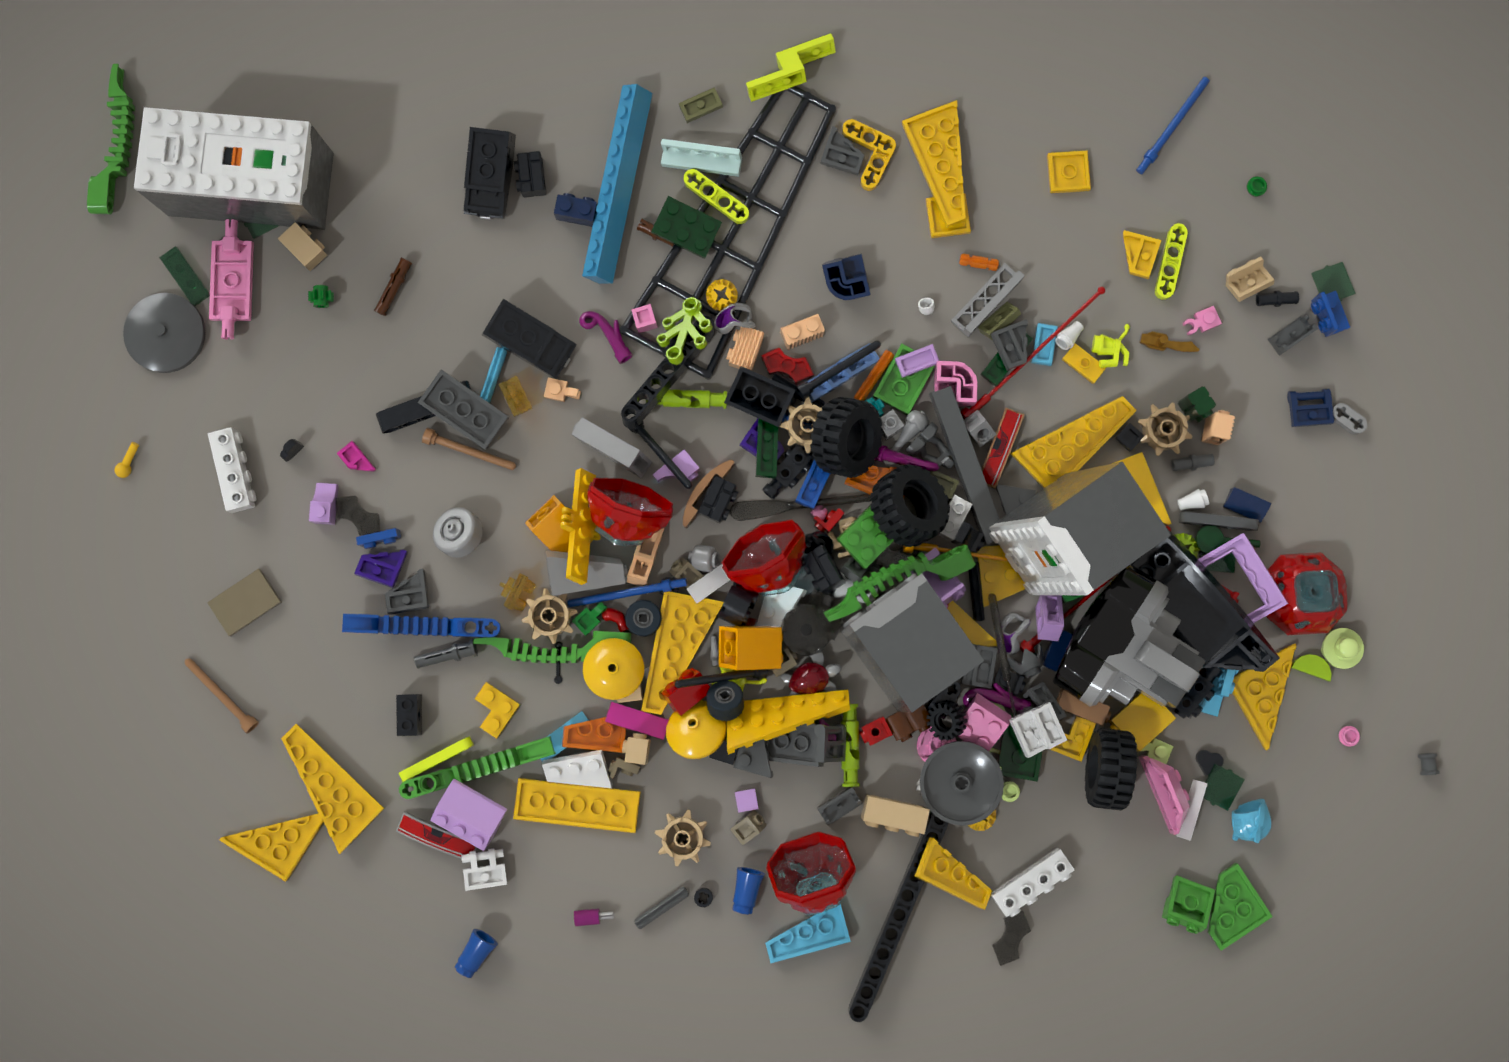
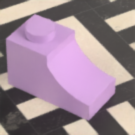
M685 450L671 459L691 482L699 476L700 468ZM666 465L653 474L658 483L665 479L676 478Z
M316 483L314 498L310 501V522L335 525L338 496L337 484Z

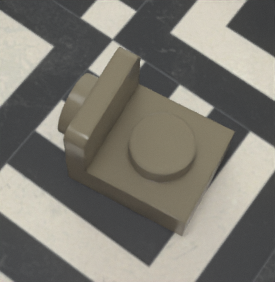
M683 557L676 560L669 571L677 580L686 578V588L704 577Z
M787 647L783 649L789 660L785 661L783 659L781 669L772 670L776 678L797 666L796 660H798V657L793 649L788 650Z
M618 757L616 761L612 760L608 772H611L610 778L613 779L616 777L619 768L622 769V773L633 776V774H639L641 766L635 763L624 762L625 759Z
M753 810L730 830L739 842L745 845L767 825L763 817Z

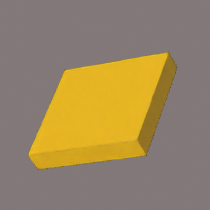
M1088 150L1047 154L1050 193L1091 190Z
M965 193L966 220L949 228H946L934 198H926L931 238L971 233Z

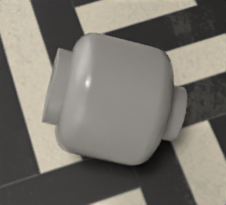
M696 545L693 551L689 552L688 562L698 571L712 572L719 565L720 555L713 546Z

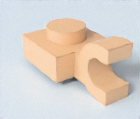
M548 377L544 398L564 402L565 397L579 400L581 391L576 388H568L569 383L567 381Z

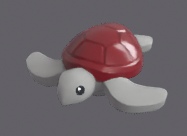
M807 647L805 652L812 658L813 662L800 665L793 675L783 674L781 676L785 683H789V688L792 690L789 696L819 693L823 690L825 692L837 691L836 685L829 681V677L838 675L842 666L830 664L824 667L822 652L814 647Z

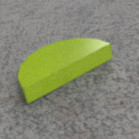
M1307 654L1293 661L1292 669L1331 682L1332 673L1330 666L1325 659L1318 655Z

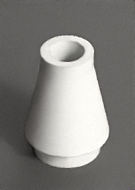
M1074 321L1073 324L1057 334L1056 344L1063 350L1072 348L1084 329L1083 325L1078 321Z
M1197 489L1178 499L1177 503L1180 511L1205 508L1206 505H1209V500L1205 489Z

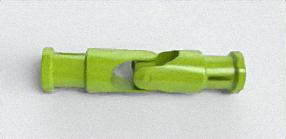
M669 389L657 405L686 408H710L713 406L727 409V404H724L727 391L711 393L710 390ZM693 396L698 400L691 402V397Z
M850 704V710L842 713L843 721H841V724H844L847 730L845 761L841 762V769L844 772L842 787H860L858 782V769H860L859 721H857L858 704Z

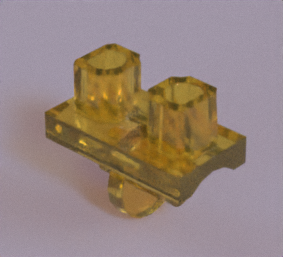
M517 375L505 382L499 383L514 417L533 409Z
M519 573L516 581L509 577L506 584L500 582L499 586L504 588L501 596L507 597L503 606L511 610L514 608L523 611L527 602L519 598L522 590L531 594L536 584L521 573Z

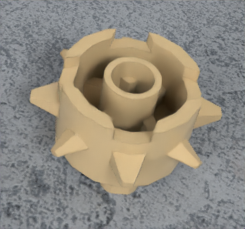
M808 397L804 405H800L797 408L790 405L788 408L790 412L789 420L780 425L781 428L788 430L790 439L787 444L790 446L797 443L800 446H804L806 453H810L811 450L810 444H812V439H810V436L813 433V423L817 420L818 412L822 411V407L812 405ZM803 422H812V429H804Z
M1171 403L1168 407L1158 409L1152 404V414L1147 419H1139L1138 421L1142 425V433L1144 435L1140 440L1141 443H1147L1152 447L1157 456L1169 449L1179 454V444L1184 439H1192L1193 437L1187 431V421L1190 419V416H1184L1180 411H1176L1175 403ZM1167 427L1168 431L1164 432L1162 428Z
M544 588L542 597L537 598L536 601L526 600L530 608L528 616L523 618L522 622L529 623L534 629L532 636L534 640L544 635L549 636L551 642L555 644L557 635L562 634L564 631L568 633L573 632L569 624L571 616L578 613V611L569 608L566 604L567 594H561L558 597L552 596L548 589ZM548 611L554 614L552 621L545 618V615H548Z
M687 810L683 817L675 818L669 813L666 814L668 824L665 829L655 830V834L662 838L663 846L658 852L659 855L668 853L671 857H674L675 866H679L682 860L689 858L698 863L700 848L710 846L711 842L703 838L704 833L702 830L707 825V822L698 823L692 819L690 810ZM679 833L687 834L686 843L678 841Z

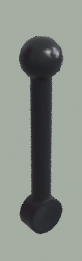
M560 641L555 643V648L559 650L558 656H560L563 646ZM560 661L556 663V677L554 678L556 684L562 682Z

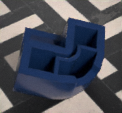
M862 253L834 259L822 264L827 287L835 297L842 300H853L871 295Z

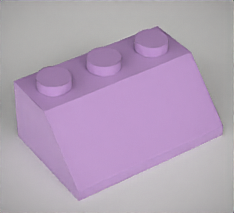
M453 779L436 806L430 821L484 851L494 838L507 809Z

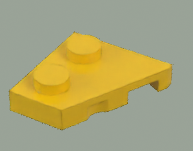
M1124 230L1123 240L1129 274L1149 279L1161 240Z

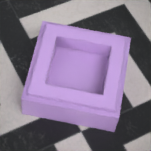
M755 788L735 792L738 813L758 809Z

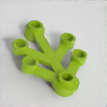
M694 297L684 300L682 310L662 321V325L667 332L659 334L656 339L660 347H666L669 345L670 339L678 334L675 346L670 347L666 351L667 359L674 365H678L683 361L684 354L682 350L688 333L693 338L697 349H703L707 346L705 337L700 335L692 325L693 317L699 322V327L703 333H708L713 328L710 320L706 319L700 312L702 309L701 302ZM684 318L683 322L678 325L675 324V322Z

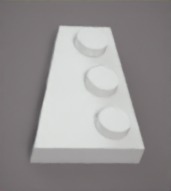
M787 586L780 590L767 591L756 626L782 627L783 630L788 617L792 612L794 613L798 607L796 606L801 597L805 596L807 590Z
M602 750L552 758L542 762L547 782L612 788V780Z

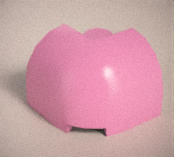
M937 361L934 371V391L936 392L951 386L958 407L975 405L977 403V377L972 369L962 362Z

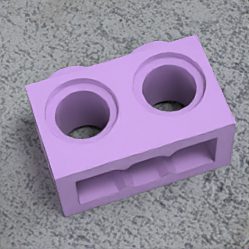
M1040 595L1035 607L1038 639L1058 641L1064 628L1061 595Z

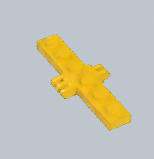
M582 468L575 471L572 509L568 507L562 508L563 515L561 516V521L563 522L560 525L562 529L570 532L566 578L580 585L587 583L590 542L600 540L601 534H599L601 529L592 522L587 497L589 485L596 478V475Z

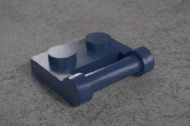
M1322 389V391L1288 392L1287 399L1290 407L1292 427L1334 424L1330 389ZM1323 400V404L1298 406V401Z

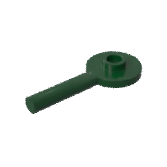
M1205 526L1197 532L1195 542L1201 552L1208 554L1234 538L1224 537L1222 531L1215 526ZM1249 539L1254 548H1260V540Z

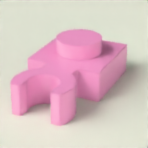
M1214 306L1195 313V320L1187 319L1182 323L1183 326L1187 324L1192 325V330L1188 331L1187 335L1194 334L1198 328L1203 333L1222 324Z

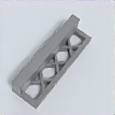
M1004 263L951 322L969 337L1022 281L1025 275L1019 270L1017 273ZM1005 270L1012 278L1007 283H1000V274ZM997 286V294L994 297H987L986 289ZM975 301H984V308L981 311H973V303ZM962 315H970L971 322L966 327L958 321Z

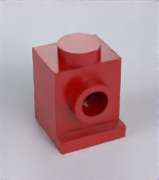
M884 716L861 726L862 732L859 733L864 744L868 742L870 746L893 735ZM873 728L879 730L877 736L872 735L871 731Z

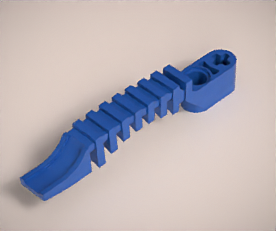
M343 614L342 632L393 633V635L422 634L423 636L452 635L453 637L487 638L498 636L501 632V625L495 619L488 618L449 619L443 617V619H439L438 617L409 618V616L389 617V615H384V617H380L379 615ZM468 622L476 624L475 632H466L465 626ZM490 623L497 627V630H493V634L486 630V626H490Z

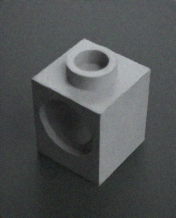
M893 409L880 418L882 420L881 429L883 430L885 440H888L904 428V424Z
M978 410L964 420L966 429L980 447L997 435Z

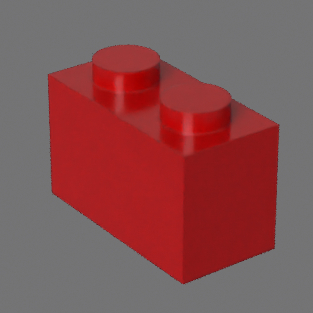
M691 668L685 670L677 680L700 677L702 674L698 670ZM671 682L661 694L672 710L682 716L706 696L710 686L709 684L676 688L675 682Z

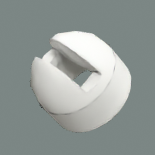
M927 297L918 302L919 311L922 314L930 315L933 313L935 308L933 299Z

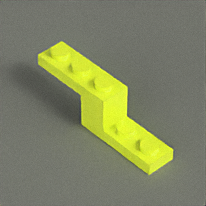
M830 33L777 52L776 59L780 71L746 82L750 101L752 102L807 82L803 64L836 53L832 34Z

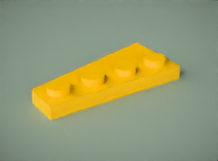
M929 837L915 877L975 907L985 910L992 890L976 875L970 873L966 866L951 856L952 854L947 849L942 848L938 841Z

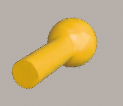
M131 442L123 461L115 466L114 472L118 477L126 478L131 474L130 464L139 444Z

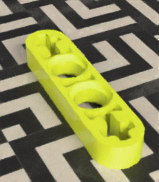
M690 169L685 172L684 183L687 188L733 222L744 224L748 221L749 210L744 204L699 171ZM689 176H696V181L701 184L699 190L697 189L698 184L692 181L689 183ZM706 186H711L714 189V193L707 196L703 193V189ZM721 198H728L730 204L727 207H721L719 200ZM733 204H736L734 207L738 212L744 211V218L742 216L737 218V213L731 210Z
M1180 223L1174 224L1169 229L1155 286V295L1161 300L1169 299L1173 295L1188 235L1187 228ZM1179 229V233L1182 235L1178 237L1177 242H1173L1176 238V234L1173 232ZM1171 247L1176 248L1178 256L1171 257L1168 249ZM1166 266L1174 269L1173 276H1167L1164 273ZM1165 281H1169L1166 290L1169 292L1164 295L1160 288L1165 285Z
M470 736L398 774L402 782L410 780L473 747L474 744Z

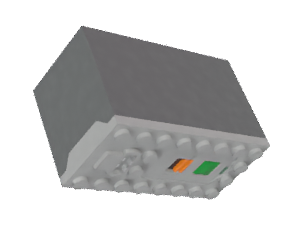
M914 573L897 587H894L866 607L865 610L850 618L843 624L844 629L841 631L897 711L914 712L984 662V659L923 574L917 577Z

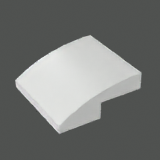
M1050 702L1009 719L1023 753L1027 758L1067 741Z

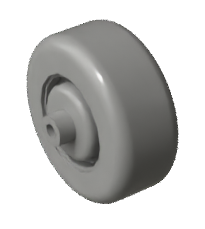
M461 507L452 508L443 513L437 520L433 529L434 543L439 550L450 557H464L474 551L480 543L483 534L482 523L468 509Z

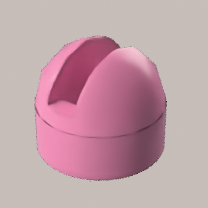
M818 505L810 514L813 517L818 516L824 521L828 515L827 508L823 509L822 505Z

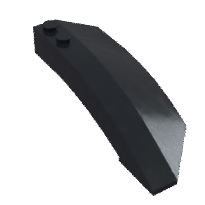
M1170 531L1171 536L1119 572L1143 598L1156 580L1168 587L1169 593L1167 598L1170 600L1164 609L1181 619L1175 633L1185 644L1199 652L1198 656L1206 661L1203 668L1250 669L1264 672L1280 659L1255 624L1225 588Z

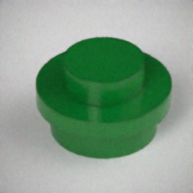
M1253 177L1247 183V191L1252 196H1261L1267 190V183L1262 177Z

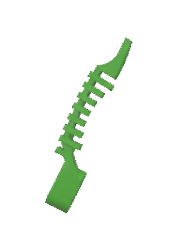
M119 64L112 65L108 97L114 98V101L107 102V107L112 109L110 110V115L116 118L112 120V124L119 128L113 129V134L119 138H111V143L118 147H109L108 152L115 156H104V161L108 162V166L97 176L89 178L87 209L90 214H112L116 178L119 176L127 177V171L124 168L129 167L127 159L131 158L129 148H132L130 139H133L131 130H134L132 121H135V116L132 114V111H135V106L132 103L133 100L125 93L123 86L124 69H121Z
M968 545L958 546L931 560H928L921 552L917 554L919 559L911 555L907 557L908 560L906 561L902 559L898 561L899 564L895 565L892 563L889 565V568L883 567L878 573L874 571L870 573V577L864 576L862 581L853 582V586L847 588V594L843 601L823 613L830 622L856 612L862 608L856 598L858 594L865 604L869 606L872 603L865 591L868 589L871 595L876 598L878 594L873 586L877 585L881 591H884L886 588L883 581L892 586L894 585L892 577H895L898 582L903 581L901 573H904L908 578L912 575L911 571H914L917 576L925 571L938 574L941 581H946L962 574L975 566Z
M593 631V639L583 648H579V644H572L571 653H569V647H562L561 656H558L559 650L556 648H552L551 656H549L550 649L542 648V654L539 655L540 647L535 646L532 648V655H529L531 644L523 643L522 654H520L522 639L519 638L514 639L512 653H510L512 639L495 637L474 638L473 644L492 645L498 648L504 657L511 658L513 661L521 659L522 662L531 660L534 663H538V661H541L540 663H548V661H551L550 663H557L558 661L560 663H568V661L578 663L580 658L581 662H584L586 654L596 643L609 638H619L631 643L632 633Z
M551 736L481 757V759H475L472 762H465L462 765H455L406 780L401 783L399 793L405 799H412L447 788L453 779L464 783L554 755L556 752L552 745ZM428 778L434 781L433 788L428 787ZM413 786L414 790L409 792L408 788Z

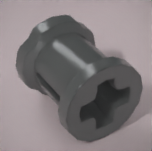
M1437 753L1418 754L1422 767L1420 775L1440 774L1436 765L1435 757H1437Z

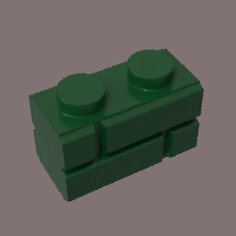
M1205 386L1198 388L1178 401L1181 410L1185 411L1184 415L1190 416L1188 421L1192 422L1196 419L1197 423L1213 413L1211 409L1216 406L1213 398L1209 397V392Z

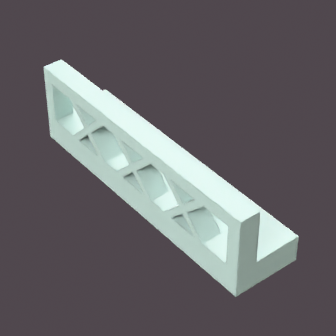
M662 139L661 141L663 149L662 167L684 170L695 169L699 172L739 177L742 164L740 149Z

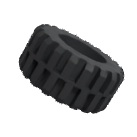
M847 397L834 398L822 407V411H819L816 416L817 420L813 423V433L810 436V439H812V444H810L813 451L812 456L819 468L827 473L849 478L858 477L869 470L868 467L875 463L874 459L879 455L878 450L882 445L881 436H883V430L881 429L882 420L879 418L880 415L876 408L867 401Z
M916 465L899 466L880 478L874 485L870 501H872L870 508L874 513L873 519L875 522L877 521L880 531H884L885 536L890 540L893 539L894 543L903 544L905 547L919 546L939 535L945 529L949 520L948 513H950V505L947 504L949 499L944 493L943 485L938 483V479L935 476L930 475L931 472L926 469L922 470V467ZM903 495L914 505L917 517L907 508Z
M1099 728L1094 731L1091 737L1085 766V796L1088 804L1092 807L1122 811L1130 804L1137 776L1138 752L1136 749V739L1129 731Z

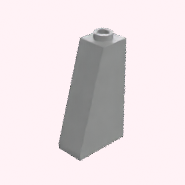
M583 417L573 428L572 435L576 439L640 478L644 476L652 463L639 449Z
M545 551L552 596L625 584V577L628 575L627 566L622 564L620 558L589 555L587 583L580 585L566 578L568 552Z

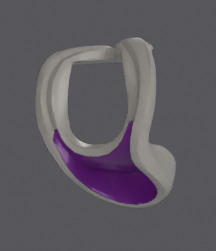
M733 303L718 313L714 322L716 330L721 334L729 333L734 326L753 329L756 327V324L751 322V309L744 303ZM735 310L747 311V322L735 319L732 312Z
M1010 613L1000 622L998 639L1005 653L1015 655L1020 651V644L1016 638L1030 625V619H1024L1016 613ZM1017 618L1022 624L1018 630L1011 634L1006 633L1005 629L1012 619Z

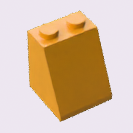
M555 495L536 511L525 524L551 551L568 552L570 532L560 527L561 522H563L561 521V516L563 515L562 508L565 506Z
M719 626V667L733 670L781 669V663L783 662L782 627Z

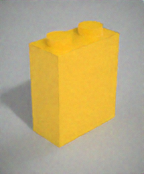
M1139 693L1108 722L1111 724L1110 729L1129 731L1133 734L1137 743L1136 749L1139 752L1170 725L1176 717L1165 706H1160Z

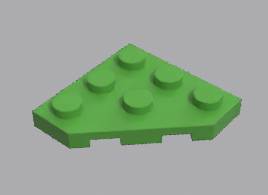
M1238 863L1219 873L1210 916L1208 933L1218 949L1222 951L1273 917Z

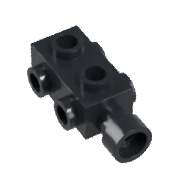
M798 444L795 448L790 447L784 454L786 458L781 463L777 462L776 479L772 478L773 480L769 484L767 483L762 488V491L774 500L779 495L778 492L782 487L785 490L788 487L792 489L799 482L797 477L800 473L806 474L811 468L812 464L810 462L813 457L810 455L812 453H806L804 446L800 447ZM800 455L802 461L797 462L795 456ZM783 470L789 472L787 477L782 476L781 472Z
M1218 667L1205 668L1204 674L1202 676L1199 675L1190 691L1185 693L1174 712L1183 719L1186 716L1190 719L1192 716L1196 718L1203 710V707H1201L1202 703L1205 700L1209 702L1215 695L1216 691L1213 689L1216 686L1212 683L1216 677L1219 678L1222 675L1223 671ZM1198 683L1203 684V689L1201 691L1196 690V685ZM1184 700H1190L1189 707L1183 706Z

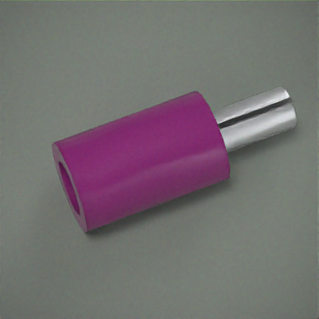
M599 909L574 911L575 927L600 924V920L614 918L613 911L601 913Z

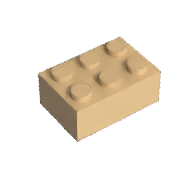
M866 794L861 819L865 821L864 824L867 826L878 828L880 824L884 825L886 830L899 832V829H903L908 835L919 837V833L925 834L930 809L920 805Z

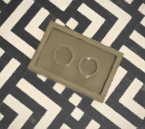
M257 569L207 603L228 636H232L282 602L261 569Z

